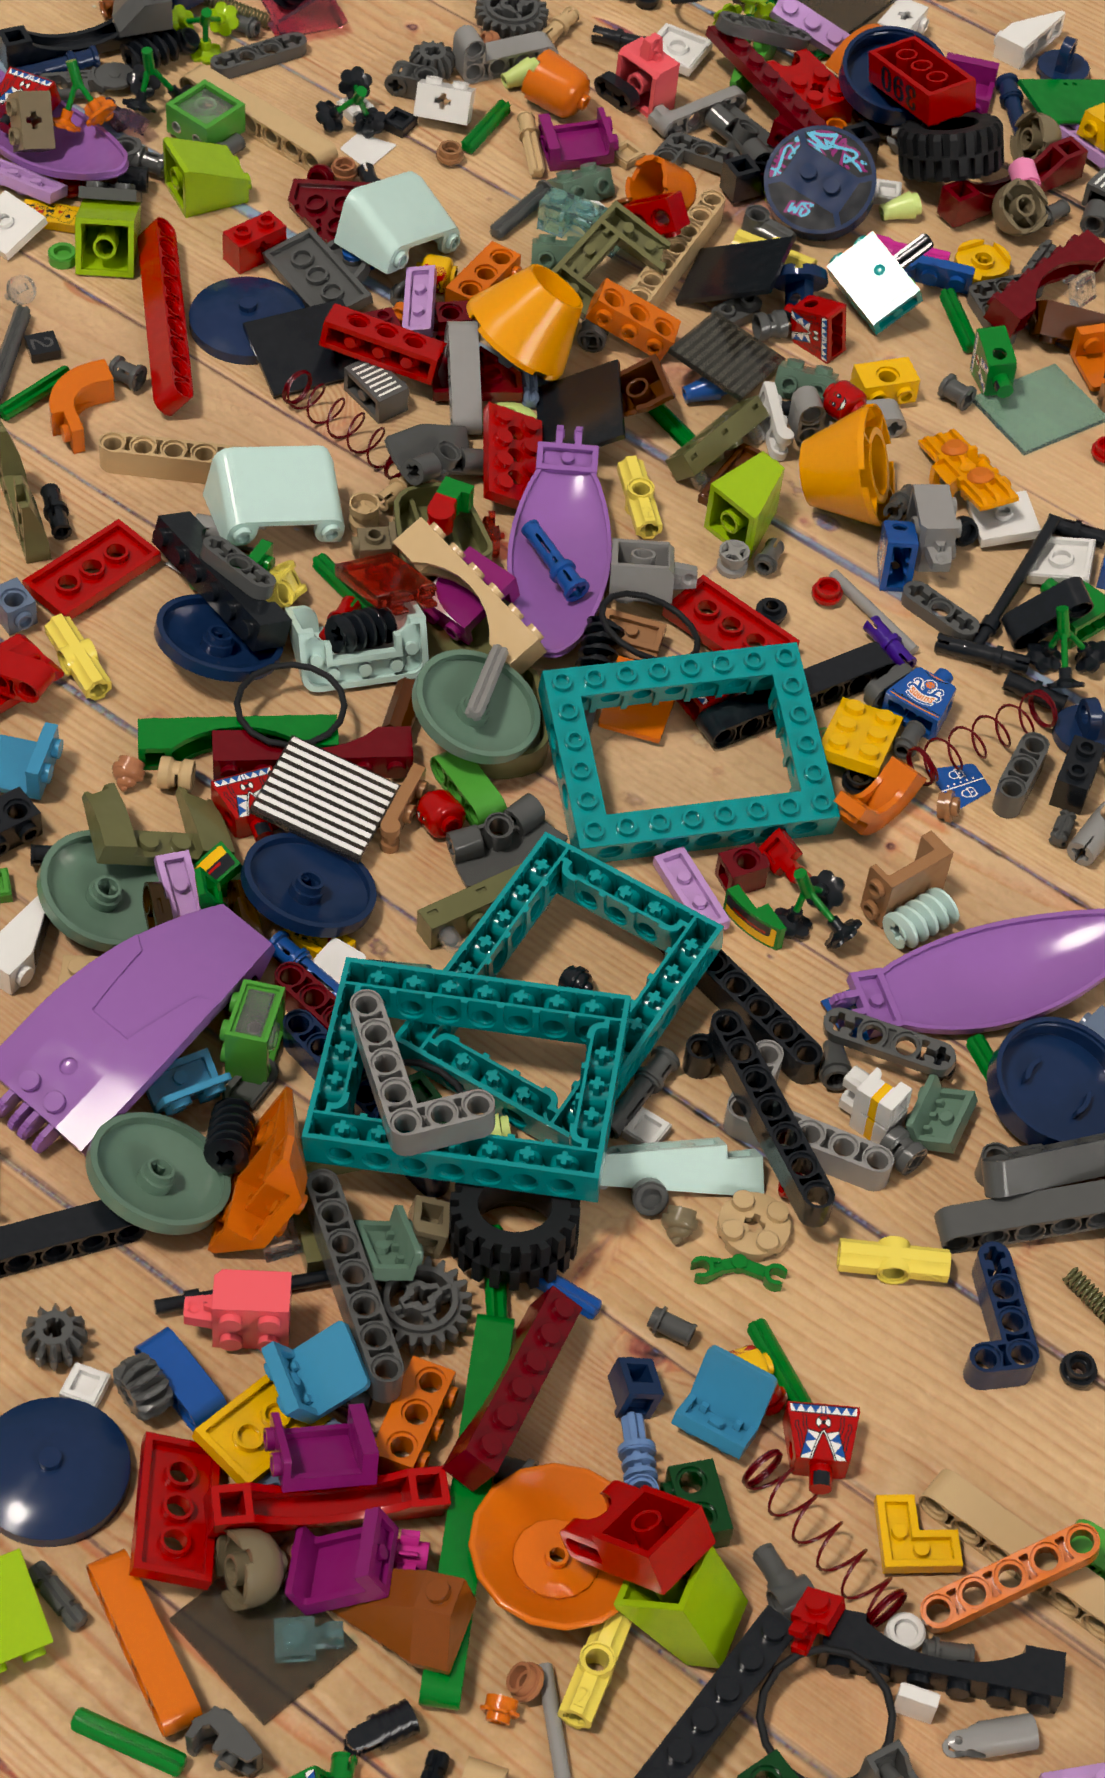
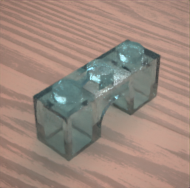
M552 186L539 202L537 229L563 238L571 226L576 225L586 233L608 208ZM616 245L607 256L613 258L620 247Z

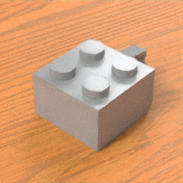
M913 484L905 521L914 523L919 541L914 569L917 572H949L951 559L956 557L955 541L956 538L961 537L962 524L960 519H956L957 500L956 497H952L949 484Z
M613 538L609 594L625 590L643 592L672 604L673 590L696 589L697 566L675 562L674 547L669 542ZM623 597L613 599L620 603L640 601L658 606V604L640 598Z

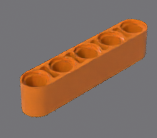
M1088 1523L1073 1524L928 1594L920 1605L921 1620L925 1628L933 1634H946L1091 1564L1099 1554V1533ZM1080 1535L1086 1536L1092 1541L1093 1548L1087 1553H1078L1071 1547L1070 1542L1072 1539ZM1041 1553H1050L1057 1559V1565L1052 1570L1046 1571L1038 1568L1034 1560ZM1006 1570H1014L1021 1576L1022 1580L1018 1586L1007 1588L1000 1583V1574ZM978 1587L983 1590L986 1598L979 1605H970L963 1599L964 1592L968 1588ZM941 1604L948 1608L950 1615L944 1622H933L927 1616L929 1608L933 1605Z
M121 1549L87 1564L86 1569L93 1589L164 1738H167L189 1728L192 1725L193 1719L203 1715L200 1704L140 1578L129 1576L130 1557L127 1551Z

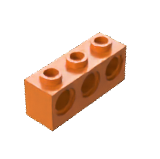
M491 241L445 287V302L470 300L472 296L521 271V254Z
M605 278L592 296L585 319L650 356L656 354L659 361L662 360L673 346L681 324V320L608 278Z
M416 1356L412 1357L403 1376L400 1396L395 1401H392L375 1438L379 1451L377 1474L383 1475L403 1469L428 1466L431 1452L427 1450L432 1440L439 1441L445 1426V1420L441 1418L446 1408L453 1409L459 1394V1388L455 1387L456 1371ZM433 1387L438 1391L429 1393L424 1391L423 1388ZM411 1419H420L424 1423L414 1425L409 1423L408 1421ZM405 1451L410 1455L407 1457H397L393 1453Z

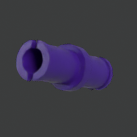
M878 615L870 618L877 629L867 620L863 630L882 646L896 665L905 663L903 660L912 668L916 665L917 659L901 643L902 638L897 633H892Z

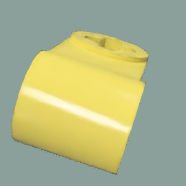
M294 560L282 562L269 571L276 578V584L272 597L266 601H275L281 609L291 606L298 597L308 590L306 584L301 583L294 569L296 567Z

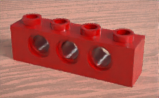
M334 303L324 320L319 346L428 385H432L441 367L447 343L336 303Z

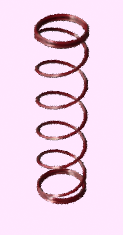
M300 370L287 380L282 391V399L286 404H289L296 410L307 408L309 420L314 424L326 423L327 432L331 437L335 439L347 437L346 441L349 450L355 454L367 452V461L370 466L376 469L384 468V475L389 480L402 476L400 472L394 476H389V467L394 463L391 456L388 457L383 466H376L369 459V451L382 440L385 434V427H380L374 432L366 450L356 451L349 444V436L361 427L365 420V413L361 412L354 417L349 425L347 435L335 436L329 429V421L342 411L345 405V398L342 397L336 400L328 413L327 420L317 422L311 418L309 407L322 397L326 389L325 383H320L313 389L307 406L296 407L293 404H297L308 394L312 385V375L307 370ZM301 374H307L308 382L305 389L296 399L290 401L289 391L292 382ZM320 386H323L321 394L310 404L315 391ZM343 400V404L339 411L330 418L332 410L334 409L336 404L339 401ZM360 415H363V418L359 425L352 432H350L355 420ZM380 430H383L379 440L371 446L375 435Z
M1041 689L1033 690L1022 697L1019 707L1013 704H1003L999 707L995 718L989 715L978 716L974 720L972 730L964 726H957L951 730L948 741L935 737L927 741L924 750L918 746L910 748L906 756L907 764L914 769L911 755L913 751L919 752L923 756L924 766L930 777V781L925 782L923 786L932 785L939 780L937 768L926 753V749L932 741L939 740L947 744L949 758L953 766L961 771L963 769L962 758L954 746L950 744L953 732L958 729H965L971 732L973 747L977 755L982 759H986L987 750L985 744L974 732V726L981 718L994 720L998 739L1004 747L1009 748L1011 746L1010 735L1002 723L998 721V715L1003 708L1010 706L1017 708L1021 726L1025 733H1029L1023 724L1021 712L1028 719L1032 732H1035V728L1030 717L1021 709L1024 699L1029 696L1028 705L1031 715L1044 728H1051L1056 725L1058 720L1056 705L1047 692ZM1034 695L1045 700L1051 707L1053 714L1051 724H1046L1039 718L1033 703ZM998 724L1007 735L1008 745L1003 742L999 734ZM974 736L981 743L985 752L984 756L979 753ZM950 747L953 749V751L959 758L961 766L960 768L955 764L952 758Z
M772 1449L761 1455L745 1471L742 1477L744 1486L750 1490H759L777 1483L768 1501V1513L774 1517H783L802 1509L792 1529V1540L794 1543L808 1544L827 1536L818 1551L816 1558L817 1569L824 1572L835 1571L852 1563L842 1581L841 1596L845 1599L853 1600L864 1597L879 1589L867 1609L866 1621L874 1628L883 1624L904 1604L907 1599V1592L904 1589L893 1591L871 1611L882 1591L891 1582L892 1576H889L883 1582L864 1593L851 1597L846 1596L844 1593L845 1583L854 1567L868 1552V1549L862 1550L856 1556L840 1565L827 1569L822 1568L819 1565L820 1556L830 1538L843 1524V1521H840L831 1529L815 1538L798 1541L795 1538L796 1527L809 1506L819 1497V1494H815L808 1501L793 1510L781 1514L773 1513L771 1510L772 1499L780 1485L794 1471L795 1467H791L786 1473L767 1484L753 1487L765 1480L778 1467L783 1456L779 1449ZM775 1456L773 1461L769 1464V1466L766 1469H764L759 1475H757L753 1479L749 1480L752 1474L763 1463H765L767 1460ZM896 1600L890 1608L876 1618L890 1603Z

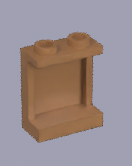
M931 830L921 836L914 862L891 875H887L877 864L871 866L860 904L864 915L883 929L882 921L886 914L894 912L896 908L904 905L911 899H915V897L925 893L930 888L937 887L943 889L954 852Z

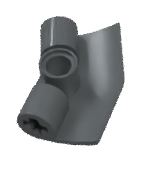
M716 104L706 115L704 123L727 141V148L737 151L740 155L748 153L752 160L768 161L775 147L767 144L770 133L739 108L734 106L727 110L721 104Z
M419 424L389 435L384 440L394 464L411 485H420L433 479L443 481L445 476L449 477L450 475L483 476V449L469 448L467 427Z
M527 793L506 808L503 813L496 812L490 814L485 819L484 824H474L446 832V843L454 866L463 884L468 888L523 863L545 831L565 842L568 840V836L545 821V810L535 796ZM493 832H502L504 835H494Z

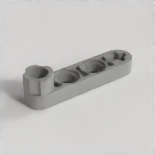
M734 85L672 111L661 104L656 106L653 112L649 114L648 123L665 139L672 133L688 134L707 126L704 123L706 115L716 104H721L727 110L734 106L742 110L747 103V95L738 86Z

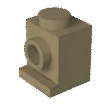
M388 522V526L357 528V536L351 537L352 555H358L360 568L397 566L398 548L393 543L397 538L395 522Z
M416 1195L408 1212V1219L412 1221L416 1238L423 1246L424 1256L439 1259L449 1234L450 1202L438 1200L434 1197Z

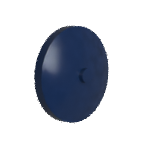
M234 277L218 281L206 287L195 297L189 310V329L196 344L209 355L229 363L257 365L256 357L244 331L243 323L302 309L305 306L291 289L278 282L259 277Z
M200 594L174 598L164 604L157 614L154 637L158 646L173 662L197 675L219 681L243 682L252 672L269 664L280 662L283 647L253 652ZM274 670L267 672L255 678L254 680L266 677L267 675L271 674Z
M278 833L264 837L249 849L241 868L242 888L252 905L275 924L298 934L319 938H334L351 934L365 925L376 903L377 891L375 882L364 864L343 847L314 835Z
M48 1397L25 1402L0 1416V1533L25 1545L58 1547L81 1541L95 1534L111 1521L121 1508L129 1490L131 1460L128 1444L123 1433L107 1414L80 1400Z

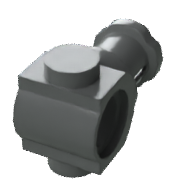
M123 134L117 138L127 151L129 166L148 167L150 173L164 178L163 153L161 155L149 152L147 146H143L141 140L136 137Z

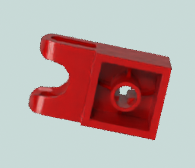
M804 48L793 52L794 57L791 66L781 65L775 60L766 61L824 119L825 123L831 118H839L846 123H850L853 107L842 94L839 79L808 49Z
M613 1480L600 1492L606 1503V1512L592 1519L573 1518L560 1531L561 1539L568 1553L576 1560L662 1595L672 1588L716 1543L702 1505L645 1484L638 1488L619 1480Z

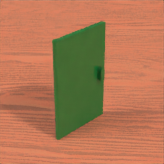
M1019 79L1018 85L1036 111L1051 116L1059 125H1080L1086 109L1105 103V79Z

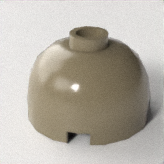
M1028 111L1022 114L1014 125L1018 129L1015 136L1011 135L1010 153L1013 160L1020 157L1035 159L1049 144L1062 139L1059 124L1051 116L1044 113Z
M1021 178L1014 179L1001 187L994 196L991 209L992 217L997 227L1006 234L1015 237L1029 235L1042 228L1048 219L1045 207L1048 204V200L1043 189L1032 180L1025 181Z
M255 1527L224 1530L226 1535H219L215 1549L216 1577L224 1576L227 1589L220 1590L222 1598L233 1611L251 1609L267 1603L275 1597L282 1584L283 1576L287 1572L288 1561L285 1552L280 1550L270 1534Z

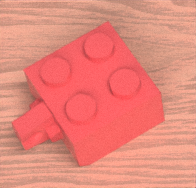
M652 33L651 36L640 37L623 46L618 53L616 75L637 90L640 103L635 109L648 118L649 114L658 105L663 104L669 110L674 108L680 63L663 52V38L657 33Z
M222 1269L214 1275L213 1294L185 1297L183 1309L184 1324L212 1329V1347L222 1348L227 1351H237L240 1349L261 1350V1348L272 1341L289 1347L292 1272Z

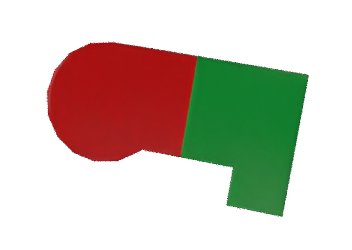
M445 476L427 507V523L431 525L435 522L446 536L450 535L453 531L454 520L459 512L469 513L473 506L474 485Z

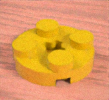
M982 239L968 240L958 247L954 262L975 268L973 283L1005 277L1009 274L1011 256L1003 246L995 242L993 246L984 244L985 240Z

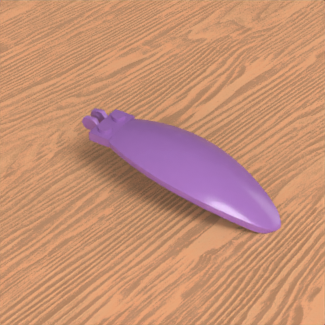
M0 69V85H1V83H2V81H3V79H4V77H5V73ZM61 101L52 111L53 117H60L62 109L66 108L67 103ZM74 107L71 109L74 111L71 121L81 127V132L75 133L54 126L56 149L50 151L13 153V145L9 142V134L0 130V154L13 163L42 175L68 180L100 181L121 176L129 168L127 151L119 141L100 124L88 127L85 123L89 116Z
M557 425L556 442L538 441L536 470L530 478L519 502L508 543L507 572L516 577L520 596L513 604L524 615L521 621L526 626L532 623L544 636L540 642L547 650L543 657L558 658L568 654L585 636L584 628L587 625V618L597 615L600 603L604 598L610 573L612 553L611 527L604 493L597 477L599 446L582 444L583 427L576 426L574 430L575 444L563 443L565 438L564 425ZM537 520L563 557L572 560L576 565V572L579 576L588 581L590 588L581 599L568 602L564 598V591L559 584L554 583L550 579V569L521 532L522 527L528 521Z
M1105 909L1073 910L1012 918L984 924L942 937L899 957L884 968L849 973L846 981L850 990L833 994L829 999L831 1008H848L856 1003L857 1008L851 1009L852 1011L920 1033L946 1035L974 1034L1020 1025L1025 1021L1045 1016L1064 1007L1105 980ZM838 1019L839 1027H844V1021ZM875 1029L867 1030L869 1038L882 1036Z

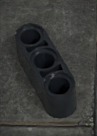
M1070 577L1010 610L1002 617L1001 621L1013 648H1027L1030 642H1039L1058 631L1056 608L1058 606L1065 605L1069 607L1070 624L1092 611L1094 604L1081 577Z

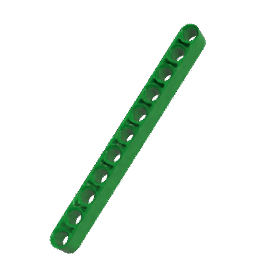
M477 1314L459 1437L485 1402L510 1358L514 1318ZM452 1477L450 1490L451 1505L447 1510L438 1573L464 1578L476 1597L478 1579L468 1543L473 1513L490 1490L493 1477L474 1492ZM473 1613L450 1675L423 1669L418 1705L459 1711Z

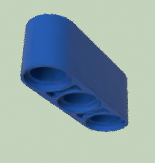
M169 1327L164 1328L134 1347L135 1355L144 1352L156 1361L160 1369H163V1374L169 1380L168 1384L173 1390V1405L171 1406L193 1432L199 1425L227 1405L226 1399L219 1388Z

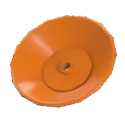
M549 1463L521 1468L490 1488L473 1513L468 1547L477 1579L499 1607L529 1625L562 1631L599 1625L619 1612L613 1604L624 1579L573 1558L568 1553L560 1536V1531L573 1518L592 1519L607 1511L604 1497L600 1492L611 1481L587 1468ZM558 1555L563 1560L560 1562H555L550 1558V1556Z

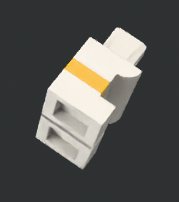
M856 1065L843 1079L842 1086L847 1088V1090L842 1094L838 1106L851 1115L849 1123L851 1128L868 1140L879 1144L884 1136L898 1125L904 1127L912 1088L903 1082H900L894 1088L881 1080L882 1072L878 1067L869 1074Z

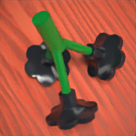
M144 47L141 50L143 65H134L132 72L126 76V82L131 86L130 91L136 98L123 99L122 104L127 105L129 109L150 114L157 113V108L148 103L147 98H151L154 95L155 90L160 88L161 83L168 89L167 92L172 97L170 101L192 88V86L187 84L182 89H179L176 85H171L155 68L152 48Z
M360 66L342 71L340 75L342 81L339 83L338 88L342 94H346L349 100L340 106H335L330 100L318 102L316 104L318 111L316 113L317 121L323 125L327 132H339L343 128L341 122L343 111L355 104L359 105L362 112L355 117L354 131L357 134H362L365 138H371L375 133H382L385 129L384 123L387 120L386 114L374 107L367 109L363 101L370 94L371 75L364 73L363 68Z
M1061 605L1056 608L1058 631L1052 640L1048 642L1043 640L1039 643L1035 641L1030 642L1027 646L1028 653L1026 656H1031L1030 663L1035 665L1036 669L1042 673H1047L1049 670L1052 672L1059 670V679L1053 683L1046 684L1048 688L1085 687L1084 682H1079L1072 678V668L1068 665V638L1077 646L1078 653L1075 656V661L1077 662L1075 669L1079 673H1085L1086 671L1094 673L1099 669L1100 664L1105 663V641L1097 643L1095 641L1082 642L1070 630L1069 607ZM1060 638H1061V652H1060L1059 650H1057V646H1056V644L1058 643V641L1060 640Z
M798 868L795 870L794 878L800 889V895L796 904L791 906L790 909L780 907L774 911L786 927L784 938H807L812 922L809 918L803 916L802 906L806 899L810 905L816 906L828 920L827 925L832 932L825 942L827 948L837 949L845 941L852 939L856 935L857 929L862 925V922L859 919L854 920L852 918L843 923L837 915L833 916L830 912L833 906L839 907L845 900L842 893L845 889V881L840 877H835L830 870H823L818 876L810 878L806 869Z

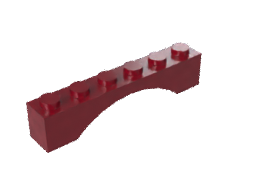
M1072 136L1049 144L1041 154L1033 159L1041 180V188L1044 192L1082 177L1088 150ZM1007 176L999 180L983 183L967 179V181H954L942 186L937 213L953 229L992 213L994 196L1001 187L1011 181L1010 177Z
M1088 229L1079 236L1074 234L1064 247L1059 245L1048 259L1043 257L1033 270L1028 268L1018 281L1014 279L1010 281L1003 292H995L987 302L989 308L983 318L993 326L1005 325L1009 338L1013 337L1026 326L1036 309V294L1041 287L1065 280L1087 281L1102 269L1105 264V243Z
M411 726L377 727L368 734L351 742L319 748L381 778H406L413 765ZM212 730L213 780L270 765L273 770L277 769L283 773H293L278 766L277 763L279 761L305 773H315L281 757L283 753L325 772L335 771L286 748L267 745L250 736L246 730ZM297 748L364 780L372 779L312 750ZM274 774L275 779L281 781V777Z
M554 1285L530 1304L516 1330L515 1345L503 1372L479 1411L456 1441L442 1469L472 1492L498 1472L582 1310L581 1306Z

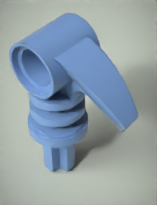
M634 1411L627 1412V1415L621 1418L624 1442L617 1448L618 1458L622 1461L621 1467L624 1472L623 1482L638 1488L645 1484L659 1490L657 1483L658 1472L655 1469L656 1460L654 1458L656 1455V1445L646 1437L643 1415L641 1413H634Z

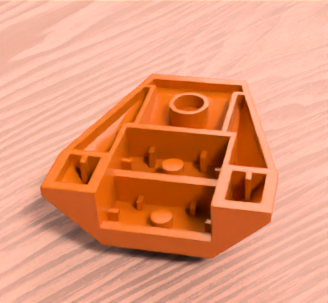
M287 1086L255 1125L249 1163L244 1170L233 1174L229 1200L221 1215L215 1221L208 1246V1251L212 1253L265 1248L274 1236L277 1238L282 1236L289 1223V1218L293 1214L299 1215L307 1203L308 1195L305 1194L308 1175L293 1090Z

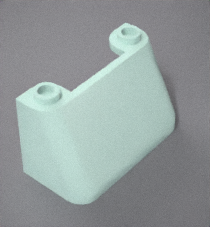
M408 171L354 188L347 195L343 204L334 243L387 275L406 266L411 247L433 240L438 243V250L447 254L456 251L461 237L458 227L424 179L418 174Z
M319 445L229 447L220 450L213 457L203 496L220 537L228 540L234 546H243L249 544L256 537L259 527L314 525V534L317 540L321 542H341L345 531V524L334 463L326 447Z
M410 591L388 594L383 598L380 605L386 606L395 617L397 630L393 631V643H384L381 646L364 648L353 653H344L342 651L334 653L330 641L322 640L319 637V633L324 626L319 627L317 615L312 608L304 605L284 607L285 613L292 619L289 636L296 662L311 664L326 671L336 679L343 689L397 682L404 677L416 679L424 664L429 660L426 616ZM298 669L301 680L308 690L312 692L336 690L327 679L312 671Z

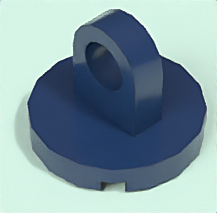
M1066 36L1060 49L1044 52L1039 57L1036 72L1041 75L1040 79L1088 78L1090 70L1088 62L1081 55L1075 53L1078 39Z
M793 263L785 264L774 288L785 292V306L789 303L796 305L800 298L802 300L808 295H813V292L827 287L828 272L818 265L809 263L803 264V268H795Z
M1096 697L1081 699L1079 705L1066 707L1058 713V720L1052 728V735L1059 749L1066 753L1069 750L1074 735L1105 745V712L1102 711L1101 704Z

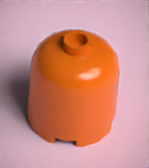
M544 50L537 57L540 63L534 72L530 69L528 70L521 92L525 94L524 98L557 117L569 118L579 110L583 111L590 102L589 77L585 72L553 50Z
M654 154L646 155L636 161L635 166L637 168L633 172L632 177L628 176L626 179V197H632V200L681 190L688 212L695 202L697 193L696 183L690 172Z

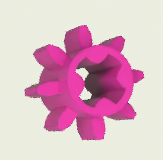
M401 1530L400 1539L397 1540L393 1568L427 1570L430 1542L420 1541V1531Z

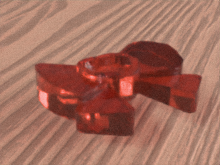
M488 510V516H484L482 523L493 543L492 558H499L500 539H504L505 536L504 533H500L499 526H495V511Z

